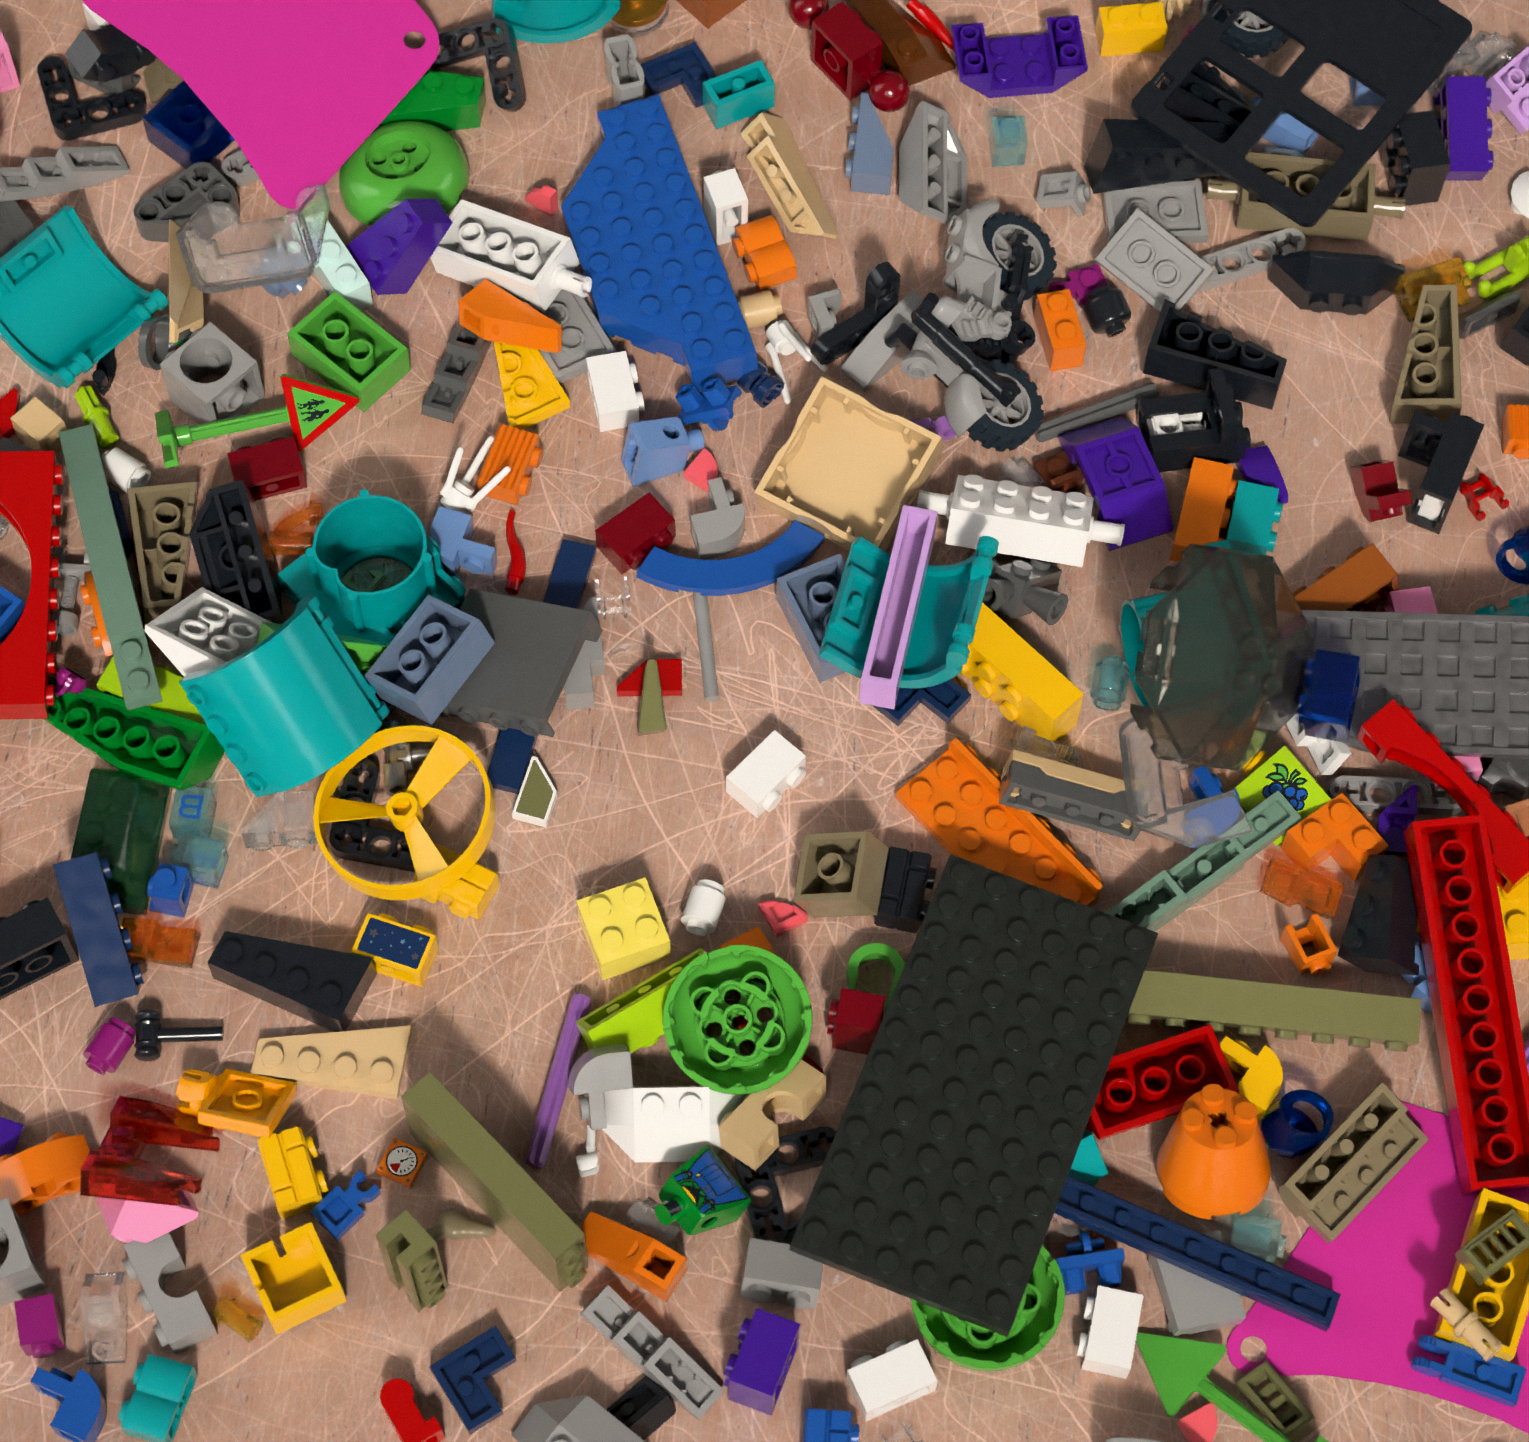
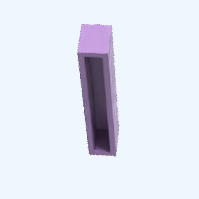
M906 505L902 507L861 677L859 703L895 709L935 538L938 511Z

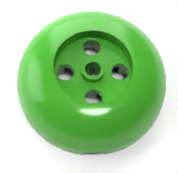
M399 121L377 127L340 168L339 190L347 211L359 222L371 226L372 223H376L405 199H437L446 214L449 213L460 202L459 196L464 187H468L470 172L462 148L447 132L424 122Z
M728 945V947L709 953L705 952L691 961L672 983L663 1010V1030L666 1042L677 1065L687 1076L701 1086L729 1095L757 1093L785 1079L803 1058L810 1042L813 1027L811 1001L807 989L796 971L774 953L749 945ZM736 990L740 993L741 998L738 1004L729 1005L726 1003L725 995L728 991ZM765 1007L773 1011V1017L767 1023L760 1022L757 1018L758 1011ZM744 1017L747 1021L746 1026L736 1029L734 1027L736 1018ZM711 1023L721 1024L723 1031L719 1037L712 1038L708 1036L707 1028ZM745 1040H750L755 1044V1050L751 1055L745 1056L739 1051L740 1044Z
M1042 1245L1008 1337L971 1322L962 1321L956 1316L911 1299V1306L920 1332L931 1347L941 1356L956 1365L971 1370L985 1372L1002 1371L1029 1361L1049 1343L1059 1326L1063 1314L1065 1289L1062 1273L1056 1259H1053L1048 1250Z

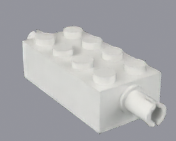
M461 199L449 215L453 223L430 257L436 272L474 287L484 279H487L493 284L503 287L509 294L522 302H527L534 309L542 312L548 309L560 290H565L584 298L587 296V292L591 291L592 279L590 277L574 272L580 262L571 238Z
M958 475L955 491L951 492L950 495L927 492L920 489L917 501V508L938 511V514L946 515V519H949L945 544L976 549L980 537L990 536L999 542L997 553L1077 567L1083 566L1086 545L1090 543V540L1121 546L1125 524L1094 520L1095 516H1091L1094 497H1088L1079 492L1064 493L1053 491L1044 486H1023L1009 480L1000 482L987 480L978 475Z

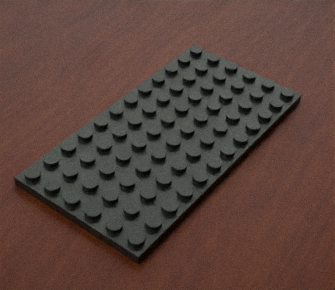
M950 854L789 1250L1008 1337L1158 933Z

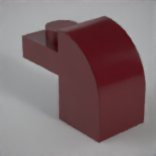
M1378 460L1350 467L1357 501L1362 514L1369 522L1403 515L1402 506L1412 504L1410 490L1398 488L1394 461Z

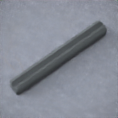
M1152 382L1041 421V426L1034 435L1038 442H1045L1059 437V435L1138 408L1139 400L1157 398L1159 391Z

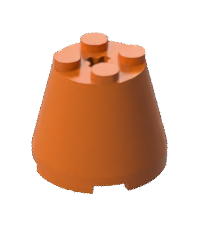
M1209 1084L1203 1087L1202 1091L1192 1095L1184 1103L1165 1137L1157 1157L1156 1169L1159 1181L1163 1187V1194L1173 1205L1192 1216L1211 1220L1212 1215H1229L1237 1212L1240 1216L1255 1208L1266 1195L1270 1182L1271 1162L1257 1117V1108L1242 1095L1223 1089L1220 1085Z

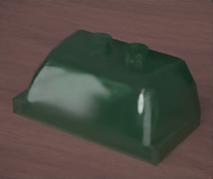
M96 766L89 773L71 858L96 851L99 852L100 858L107 857L113 878L107 879L110 893H118L123 913L147 915L150 896L147 894L148 882L151 875L156 872L173 788L118 769Z

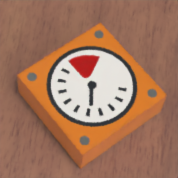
M394 1137L376 1169L377 1174L411 1189L428 1158V1154Z

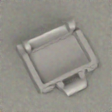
M1220 1230L1203 1233L1223 1242ZM1149 1255L1147 1261L1149 1267L1154 1270L1169 1320L1167 1327L1169 1333H1173V1336L1238 1325L1247 1317L1241 1300L1243 1295Z

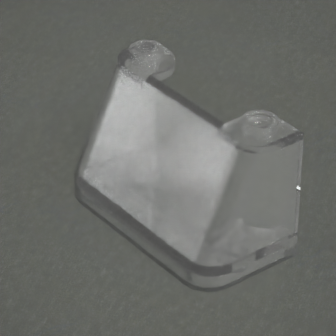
M325 184L304 188L297 195L296 210L288 211L284 217L241 224L236 210L230 204L219 201L202 204L175 233L194 287L203 293H217L310 277L319 264L330 207Z

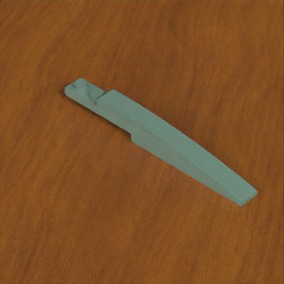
M89 424L58 432L97 596L127 711L162 702L93 425Z
M1278 790L1169 871L1164 869L1105 913L1155 932L1243 869L1245 862L1301 821V816Z

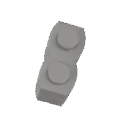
M628 34L606 38L604 43L605 73L609 83L612 85V97L615 107L644 99V72L641 65L637 62V48L634 40Z

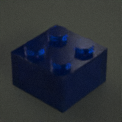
M185 81L142 117L148 141L185 169L197 162L210 163L235 140Z
M1317 649L1315 660L1308 659L1305 671L1308 694L1301 693L1297 711L1299 723L1304 725L1306 736L1348 743L1362 676L1360 656Z

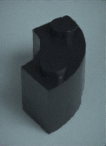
M112 24L98 30L83 29L65 52L66 57L83 79L107 82L129 75L143 66L152 64L156 59V56L151 51Z

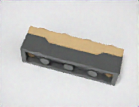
M1013 749L1002 769L999 804L1135 841L1147 821L1149 787Z

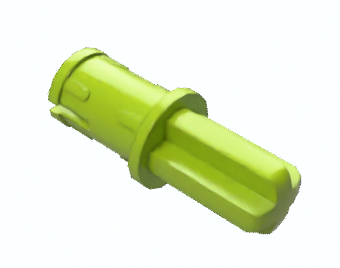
M90 385L79 387L74 396L84 414V424L93 425L97 444L100 448L112 447L118 442L119 437L108 418V409L102 407L93 387Z

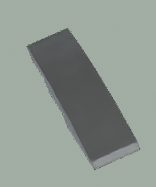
M458 322L447 341L446 354L434 373V384L422 403V415L454 423L479 373L491 341L482 339Z

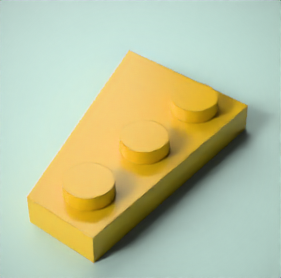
M494 342L508 425L512 428L516 427L519 430H524L570 408L569 398L539 350Z

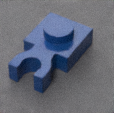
M361 1170L352 1177L350 1186L345 1192L337 1185L310 1211L311 1216L337 1241L365 1215L364 1210L360 1206L374 1201L381 1194L380 1188L375 1184L366 1192L358 1189L360 1184L366 1180V1176Z

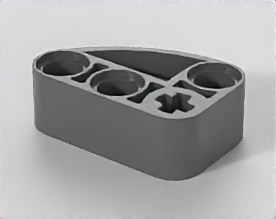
M197 162L136 203L134 216L139 234L145 240L168 242L169 219L173 220L195 240L210 236L234 224L240 217V208L234 187L214 166L206 162Z

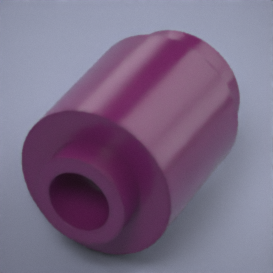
M110 1017L107 1023L101 1024L84 1050L83 1055L87 1059L85 1064L91 1070L101 1075H105L106 1072L115 1073L134 1043L132 1038L136 1033L135 1030L124 1021Z

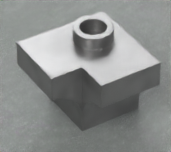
M1488 757L1484 763L1488 768L1478 783L1484 786L1490 795L1505 794L1520 802L1529 790V759Z

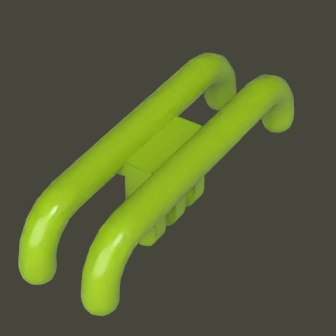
M1529 235L1476 265L1473 261L1469 260L1463 263L1461 274L1468 280L1479 278L1501 265H1504L1510 272V274L1492 284L1488 280H1482L1477 289L1479 296L1484 299L1493 298L1529 278Z

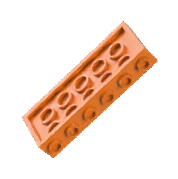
M956 737L949 742L948 750L896 791L895 798L950 854L1088 907L1099 900L1103 887L1099 875L1091 867L1085 868L1076 859V854L1071 846L1066 842H1060L1052 834L1051 828L1041 817L1036 818L1031 812L999 804L1001 777L994 769L986 768L978 760L976 752L967 743L962 744Z

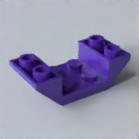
M1078 15L1046 18L1044 34L986 38L983 23L951 25L959 81L988 98L1053 93L1085 73L1088 69Z
M1118 417L1059 435L1058 440L1063 451L1066 452L1072 466L1079 464L1099 508L1097 520L1125 524L1121 546L1105 543L1109 551L1173 532L1165 484L1138 426L1123 417Z

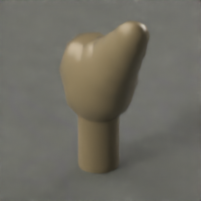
M457 1209L441 1211L437 1217V1225L426 1230L436 1242L444 1238L459 1240L488 1237L496 1232L493 1226L470 1219Z

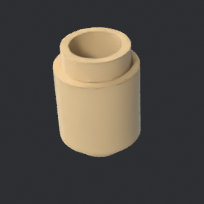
M771 290L739 297V301H737L748 330L774 324L778 321L777 316L783 315L780 298L778 295L772 296Z

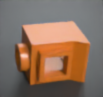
M1318 913L1311 915L1307 927L1295 931L1292 923L1286 925L1279 939L1288 951L1299 975L1309 971L1312 976L1324 973L1331 968L1330 963L1333 962L1337 953V949ZM1311 944L1316 954L1307 957L1302 947Z

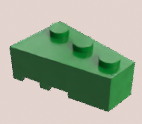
M428 70L378 127L399 121H418L434 125L445 132L478 128L481 125L486 104L484 78Z

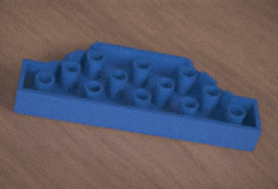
M659 94L597 112L603 142L567 196L561 209L567 235L571 238L580 262L578 265L580 272L583 276H588L592 279L591 291L588 294L597 320L605 334L613 338L617 335L631 341V345L650 353L656 354L659 352L671 357L673 362L685 366L690 382L695 385L699 392H701L705 382L709 379L720 377L723 383L727 384L739 380L750 371L757 370L758 362L755 347Z

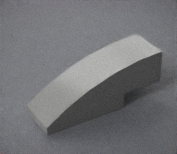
M912 291L901 300L857 346L842 365L841 372L860 389L866 391L907 354L911 353L902 343L894 348H889L884 340L886 336L896 331L902 323L907 324L912 329L914 324L912 323L911 313L920 306L924 299Z
M591 597L588 599L583 610L591 611L600 625L597 597ZM601 635L597 642L585 640L565 683L566 710L594 708L592 676L605 675Z

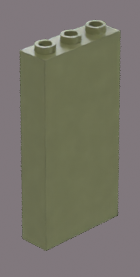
M428 1072L401 1096L410 1133L559 1292L567 1286L570 1288L575 1287L587 1274L588 1259L585 1233L432 1072Z

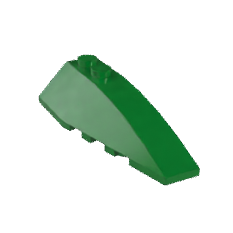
M50 677V684H54L55 687L57 680L54 677ZM89 688L78 694L69 692L60 696L56 694L55 706H49V718L43 719L121 772L181 791L211 778L225 753L215 735L205 724L147 706L127 711L124 699Z

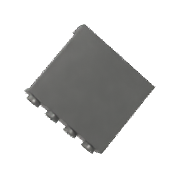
M470 588L460 610L480 619L495 644L439 717L450 715L459 717L472 724L477 722L488 723L500 730L512 728L521 730L525 734L534 737L539 734L553 737L555 732L548 719L585 640L598 641L602 633L600 625L591 611Z

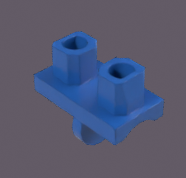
M717 377L705 382L701 390L702 393H699L693 383L681 386L676 399L682 407L678 418L681 419L683 425L701 421L703 424H708L716 432L726 429L729 419L734 416V400L742 394L738 385L726 387L721 378Z
M1087 1229L1078 1230V1242L1065 1243L1067 1255L1080 1253V1255L1056 1258L1063 1277L1065 1295L1085 1292L1087 1288L1084 1273L1097 1271L1099 1286L1109 1288L1120 1287L1122 1283L1121 1266L1125 1261L1123 1248L1092 1253L1094 1250L1105 1249L1103 1238L1090 1240Z

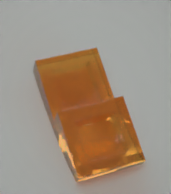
M1271 859L1269 860L1260 892L1288 907L1298 904L1314 913H1318V915L1325 919H1329L1335 916L1344 884L1302 866Z
M123 918L121 929L128 927L134 947L127 950L129 957L152 963L192 968L201 936L196 929L162 926L157 920Z

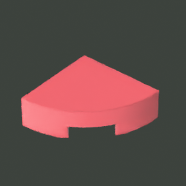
M544 185L542 188L535 186L526 195L525 201L551 217L558 210L557 190L550 186Z
M703 448L684 471V478L707 493L708 480L718 478V467L711 453Z
M768 900L759 904V910L776 938L808 922L806 913L796 905L777 902V900Z
M1210 1402L1178 1420L1177 1424L1188 1442L1213 1441L1217 1431V1414L1213 1403Z

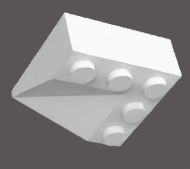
M201 587L146 624L144 631L185 677L189 673L223 664L256 646L261 623L272 622Z

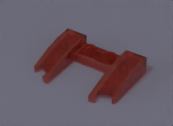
M119 1096L110 1112V1127L98 1150L91 1149L81 1166L80 1195L177 1206L180 1204V1195L175 1191L183 1190L197 1194L202 1189V1179L156 1162L140 1159L146 1145L154 1144L219 1152L220 1139L211 1136L213 1134L212 1126L198 1124L197 1117L182 1113L176 1108L149 1100Z

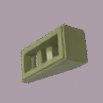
M655 659L647 660L645 665L638 736L663 733L667 729L657 660L655 661Z
M1512 1209L1458 1249L1454 1256L1480 1286L1529 1247V1226ZM1509 1222L1525 1238L1520 1243L1505 1226ZM1500 1231L1513 1248L1511 1250H1508L1495 1235L1496 1232ZM1487 1239L1502 1255L1499 1259L1484 1243ZM1477 1247L1490 1261L1491 1265L1488 1267L1473 1251Z
M1266 1360L1235 1382L1259 1417L1292 1442H1299L1316 1428L1315 1416ZM1268 1378L1271 1382L1257 1393L1252 1390V1388ZM1278 1391L1280 1395L1267 1405L1263 1403L1265 1399ZM1287 1404L1290 1409L1276 1418L1274 1413ZM1295 1418H1298V1420L1289 1425L1287 1428L1284 1427L1288 1423L1293 1421Z

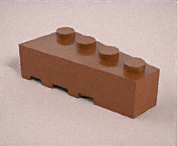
M1373 543L1365 549L1359 547L1352 551L1346 558L1347 561L1337 568L1332 566L1319 575L1318 581L1308 588L1302 586L1290 595L1289 601L1280 607L1273 606L1261 615V620L1258 621V627L1264 640L1270 641L1286 658L1288 609L1376 612L1375 607L1379 602L1384 599L1387 600L1389 592L1398 591L1399 584L1397 572Z

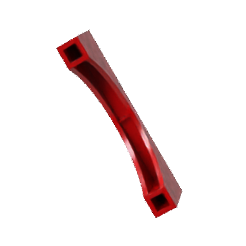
M0 451V515L16 529L23 539L30 554L32 572L30 591L23 613L14 629L0 644V719H48L49 706H55V685L50 684V674L57 671L56 652H51V641L58 640L57 620H52L53 610L59 609V590L54 588V578H60V558L55 557V547H61L62 534L61 526H56V516H62L63 500L62 495H57V487L64 484L63 464H57L54 451Z

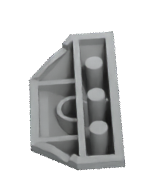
M922 101L918 104L899 146V201L918 213L946 224L954 215L960 216L967 209V156L958 134L950 124L952 119L949 112Z
M588 1395L536 1403L511 1434L518 1442H645Z

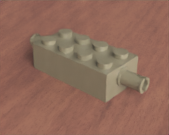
M1249 152L1245 157L1247 162L1301 197H1307L1336 162L1335 160ZM1365 164L1319 222L1312 227L1298 225L1233 181L1208 178L1206 199L1235 201V205H1237L1236 228L1277 232L1286 228H1295L1308 236L1367 241L1374 215L1403 219L1405 211L1404 197L1376 196V164Z

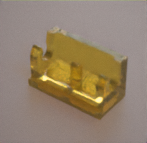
M1457 257L1400 275L1394 291V296L1410 323L1415 319L1423 285H1457L1458 307L1469 304L1471 298L1467 289L1472 288V283L1462 265L1461 258Z

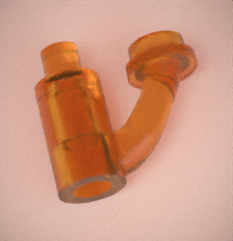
M310 500L309 507L284 518L275 527L274 531H270L269 544L272 555L302 556L306 549L312 547L313 532L292 530L306 521H309L310 526L319 524L323 519L322 503Z

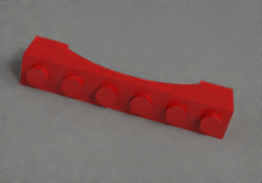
M1393 699L1361 725L1356 738L1380 763L1388 759L1422 773L1448 793L1461 807L1466 816L1485 814L1496 882L1501 889L1508 894L1529 877V836L1526 837L1516 827L1517 823L1509 812L1500 810L1491 801V795L1484 786L1479 783L1475 784L1466 775V770L1459 760L1454 757L1450 758L1441 749V744L1436 736L1429 731L1425 732L1416 723L1414 714L1406 706H1400Z

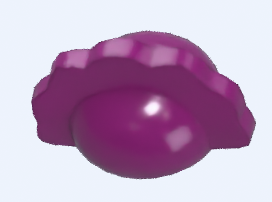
M65 666L60 667L56 674L57 684L55 693L58 696L67 692L78 694L83 692L88 686V681Z

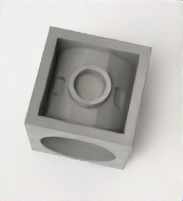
M211 322L202 329L194 331L188 341L177 350L169 352L160 363L169 399L197 424L245 415L265 398L257 361ZM209 375H225L221 379L211 383L197 382L201 378Z
M8 1197L0 1200V1243L8 1244L9 1251L4 1263L0 1266V1307L46 1288L22 1219Z

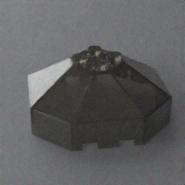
M1189 544L1181 552L1182 560L1174 567L1166 566L1150 581V589L1170 592L1150 611L1147 610L1146 617L1141 619L1143 623L1140 641L1145 642L1143 652H1138L1133 675H1136L1135 683H1138L1150 707L1131 704L1130 712L1140 730L1149 733L1153 741L1150 748L1157 759L1239 771L1303 707L1314 635L1273 556L1221 547Z

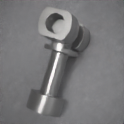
M398 720L386 721L382 723L380 728L382 731L403 726L402 721ZM459 734V735H453V736H455V737H457L458 739L461 740L460 734ZM404 742L383 748L388 759V764L383 765L384 788L388 795L393 796L407 790L409 786L408 770L415 769V762L424 761L433 745L413 748L411 742Z

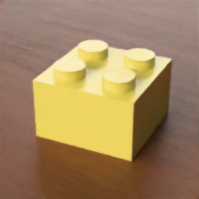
M646 877L577 900L578 918L602 981L671 957L670 939Z

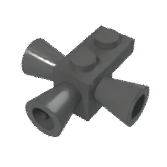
M992 558L994 566L982 601L993 612L998 610L1012 619L1030 614L1033 611L1048 625H1054L1059 621L1066 610L1068 596L1043 587L1058 583L1062 573L1061 569L1051 565V562L1030 558L1015 560L1005 565L999 564Z

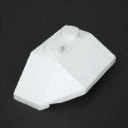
M701 1085L633 1086V1088L604 1091L607 1128L602 1130L635 1163L687 1162L708 1145L715 1154L722 1149L719 1124L726 1113L734 1111L743 1102L745 1095L723 1094Z

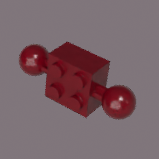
M790 0L788 11L791 20L800 28L812 29L810 60L850 101L861 95V92L864 93L869 89V97L873 105L880 111L895 112L906 105L910 96V86L907 79L899 72L892 70L883 71L881 69L883 41L876 31H871L863 23L857 11L851 10L843 1L829 9L828 0Z

